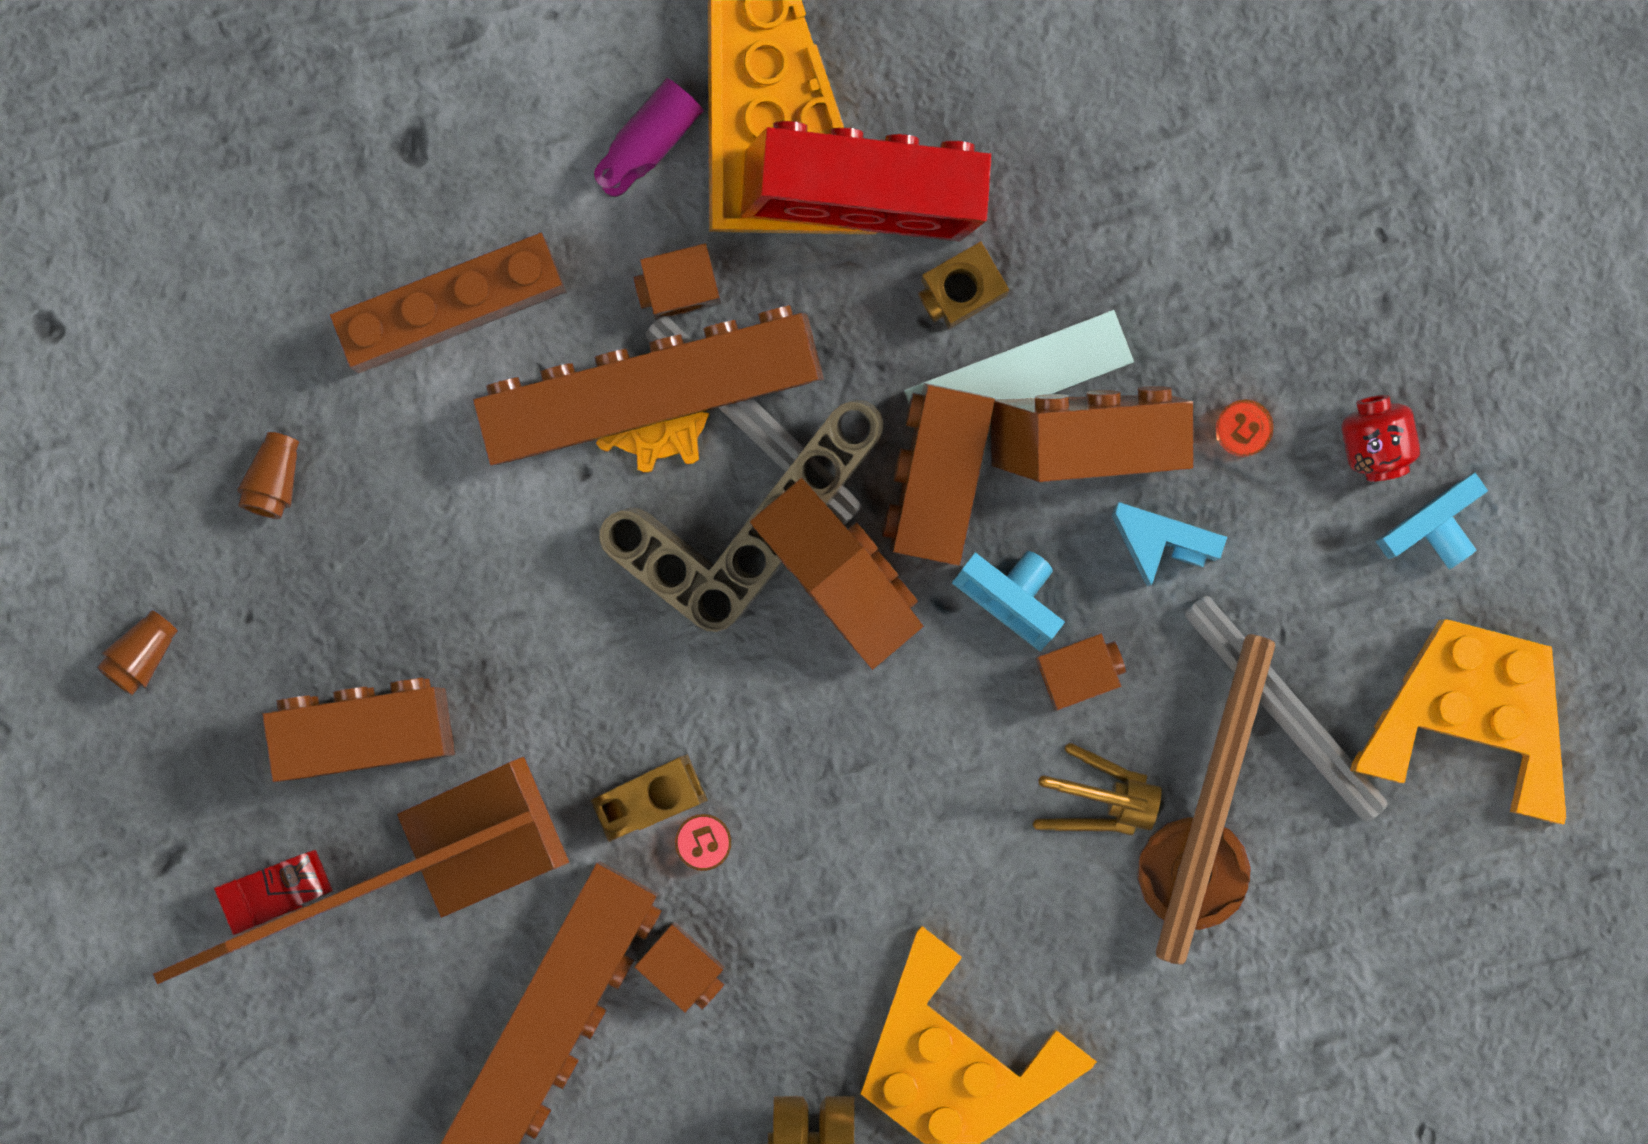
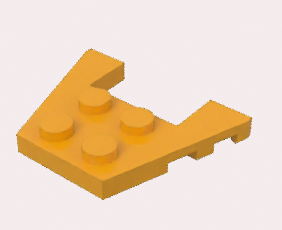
M1448 619L1439 620L1402 680L1404 683L1389 708L1382 712L1373 727L1375 731L1364 749L1359 751L1354 758L1350 771L1395 783H1405L1417 728H1422L1521 754L1522 760L1510 812L1554 824H1565L1566 807L1552 647Z
M921 925L916 931L912 942V947L860 1093L924 1144H981L1088 1072L1097 1061L1056 1029L1020 1075L995 1058L927 1005L928 1001L958 964L962 956Z

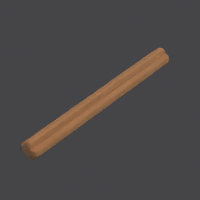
M1248 634L1244 638L1156 948V956L1160 960L1183 965L1188 956L1274 653L1275 642L1269 638L1255 634Z

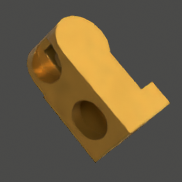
M687 754L590 801L606 838L610 842L637 829L639 831L708 800Z

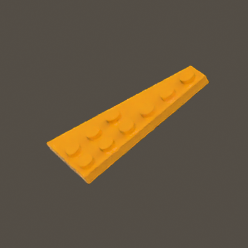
M708 0L709 232L867 235L878 233L740 217L745 150L766 127L773 128V123L777 121H795L806 124L807 132L829 134V130L832 128H844L817 45L813 43L805 19L806 12L802 0Z

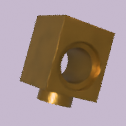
M982 241L924 273L921 282L925 289L919 292L918 296L932 321L936 322L943 318L948 329H951L1007 297L1010 289ZM956 274L970 277L976 286L975 296L971 300L962 303L951 300L944 290V283L949 277Z

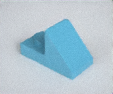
M1120 502L1115 505L1112 513V518L1147 586L1152 585L1165 545L1174 548L1172 558L1191 565L1204 567L1206 558L1213 561L1221 558L1227 540L1226 536Z

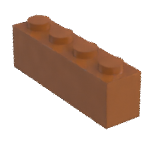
M541 232L330 314L350 368L359 374L567 292L547 240Z

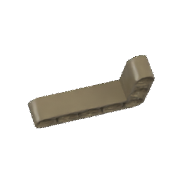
M853 400L837 407L715 564L706 559L651 514L640 508L633 507L617 511L604 520L599 536L602 549L609 557L698 627L712 632L727 629L744 614L783 564L777 557L778 555L758 534L749 521L800 478H803L828 506L878 442L883 432L881 413L873 404L865 400ZM850 410L860 411L869 419L871 425L870 433L862 442H853L847 439L842 432L841 421ZM815 455L825 456L834 464L836 470L835 478L828 486H818L808 478L806 472L807 464ZM622 519H630L636 522L641 529L642 540L636 549H627L617 541L615 535L616 527ZM754 545L764 553L766 564L761 574H748L739 566L738 553L742 546ZM674 554L684 561L687 570L686 577L682 583L672 584L661 576L659 568L660 561L664 555ZM708 590H720L729 597L731 611L728 617L718 619L707 613L704 607V596Z

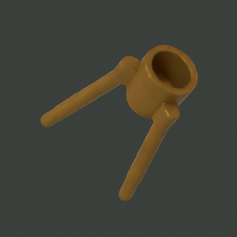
M1073 743L1065 745L1066 753L1125 783L1115 782L1112 791L1049 776H1041L1038 779V783L1042 787L1108 803L1107 814L1115 816L1116 819H1035L1032 825L1036 830L1115 831L1133 836L1136 828L1151 831L1155 824L1161 801V787L1147 784L1146 774L1129 771Z

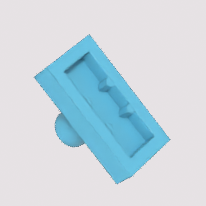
M1472 473L1375 542L1385 556L1391 559L1400 555L1423 537H1426L1450 570L1477 551L1453 516L1488 492V489L1477 474Z
M1026 551L1007 576L975 552L952 582L958 589L1040 652L1065 623V621L1034 598L1035 594L1053 572L1049 563L1034 552Z

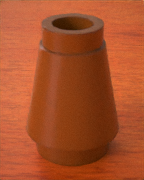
M267 432L264 442H262L237 489V492L241 494L238 503L240 508L266 518H282L284 509L290 508L292 504L297 449L299 446L298 440L284 434Z
M151 610L145 618H142L101 653L105 658L98 665L97 669L120 689L133 696L140 686L146 689L172 642L171 639L178 630L157 612Z

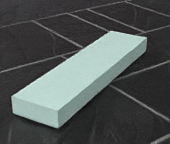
M1112 310L924 383L986 395L995 399L1035 398L1037 395L1055 394L1133 364L1134 360L1116 313ZM924 383L904 390L908 404L912 393L922 394Z

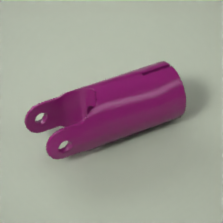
M666 77L617 133L610 145L609 152L595 168L594 177L596 182L602 186L604 192L609 196L617 197L624 194L636 179L643 177L657 166L704 112V109L679 85ZM620 182V185L617 188H612Z

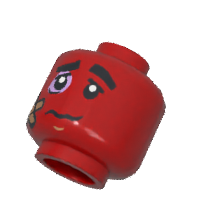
M1376 395L1357 401L1358 411L1345 417L1341 425L1350 468L1357 473L1365 474L1366 480L1370 482L1391 480L1410 473V464L1415 462L1420 456V443L1412 409L1403 404L1391 403L1389 395Z

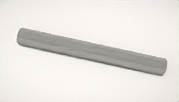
M664 315L658 318L645 334L650 342L679 334L682 335L684 344L693 342L669 317ZM754 399L719 407L785 472L804 449ZM814 457L809 460L806 472L811 482L818 486L830 485L835 477ZM843 486L828 504V507L843 524H847L860 511L862 505Z
M1200 597L1186 610L1185 616L1235 673L1245 637L1210 597ZM1269 667L1260 699L1262 706L1355 813L1364 821L1373 820L1388 805L1387 800L1364 774L1350 771L1353 761L1276 672Z

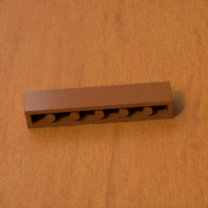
M791 305L758 313L760 324L738 329L736 320L726 321L703 328L705 338L684 344L681 334L649 342L651 353L629 358L628 350L621 349L595 356L594 359L597 367L575 372L573 363L540 371L542 381L521 387L519 377L486 385L488 396L476 398L473 401L490 465H501L822 381L824 377L808 315L804 313L793 315Z
M601 861L596 863L441 1144H521L525 1135L534 1140L536 1139L551 1112L550 1108L543 1105L544 1100L553 1085L562 1090L564 1089L579 1062V1059L570 1055L581 1035L591 1040L607 1011L598 1005L608 985L617 990L620 988L635 961L625 954L636 935L644 940L647 939L662 910L653 906L659 895L658 893Z

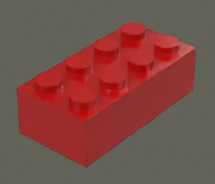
M777 121L773 123V128L766 127L745 150L740 217L957 242L963 240L987 221L992 153L975 152V145L969 142L945 141L941 143V147L919 145V138L911 135L891 134L885 136V141L865 139L863 138L864 132L854 128H832L829 130V134L807 132V125L801 122Z

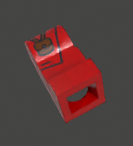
M316 849L214 888L233 935L245 932L303 907V904L333 892Z

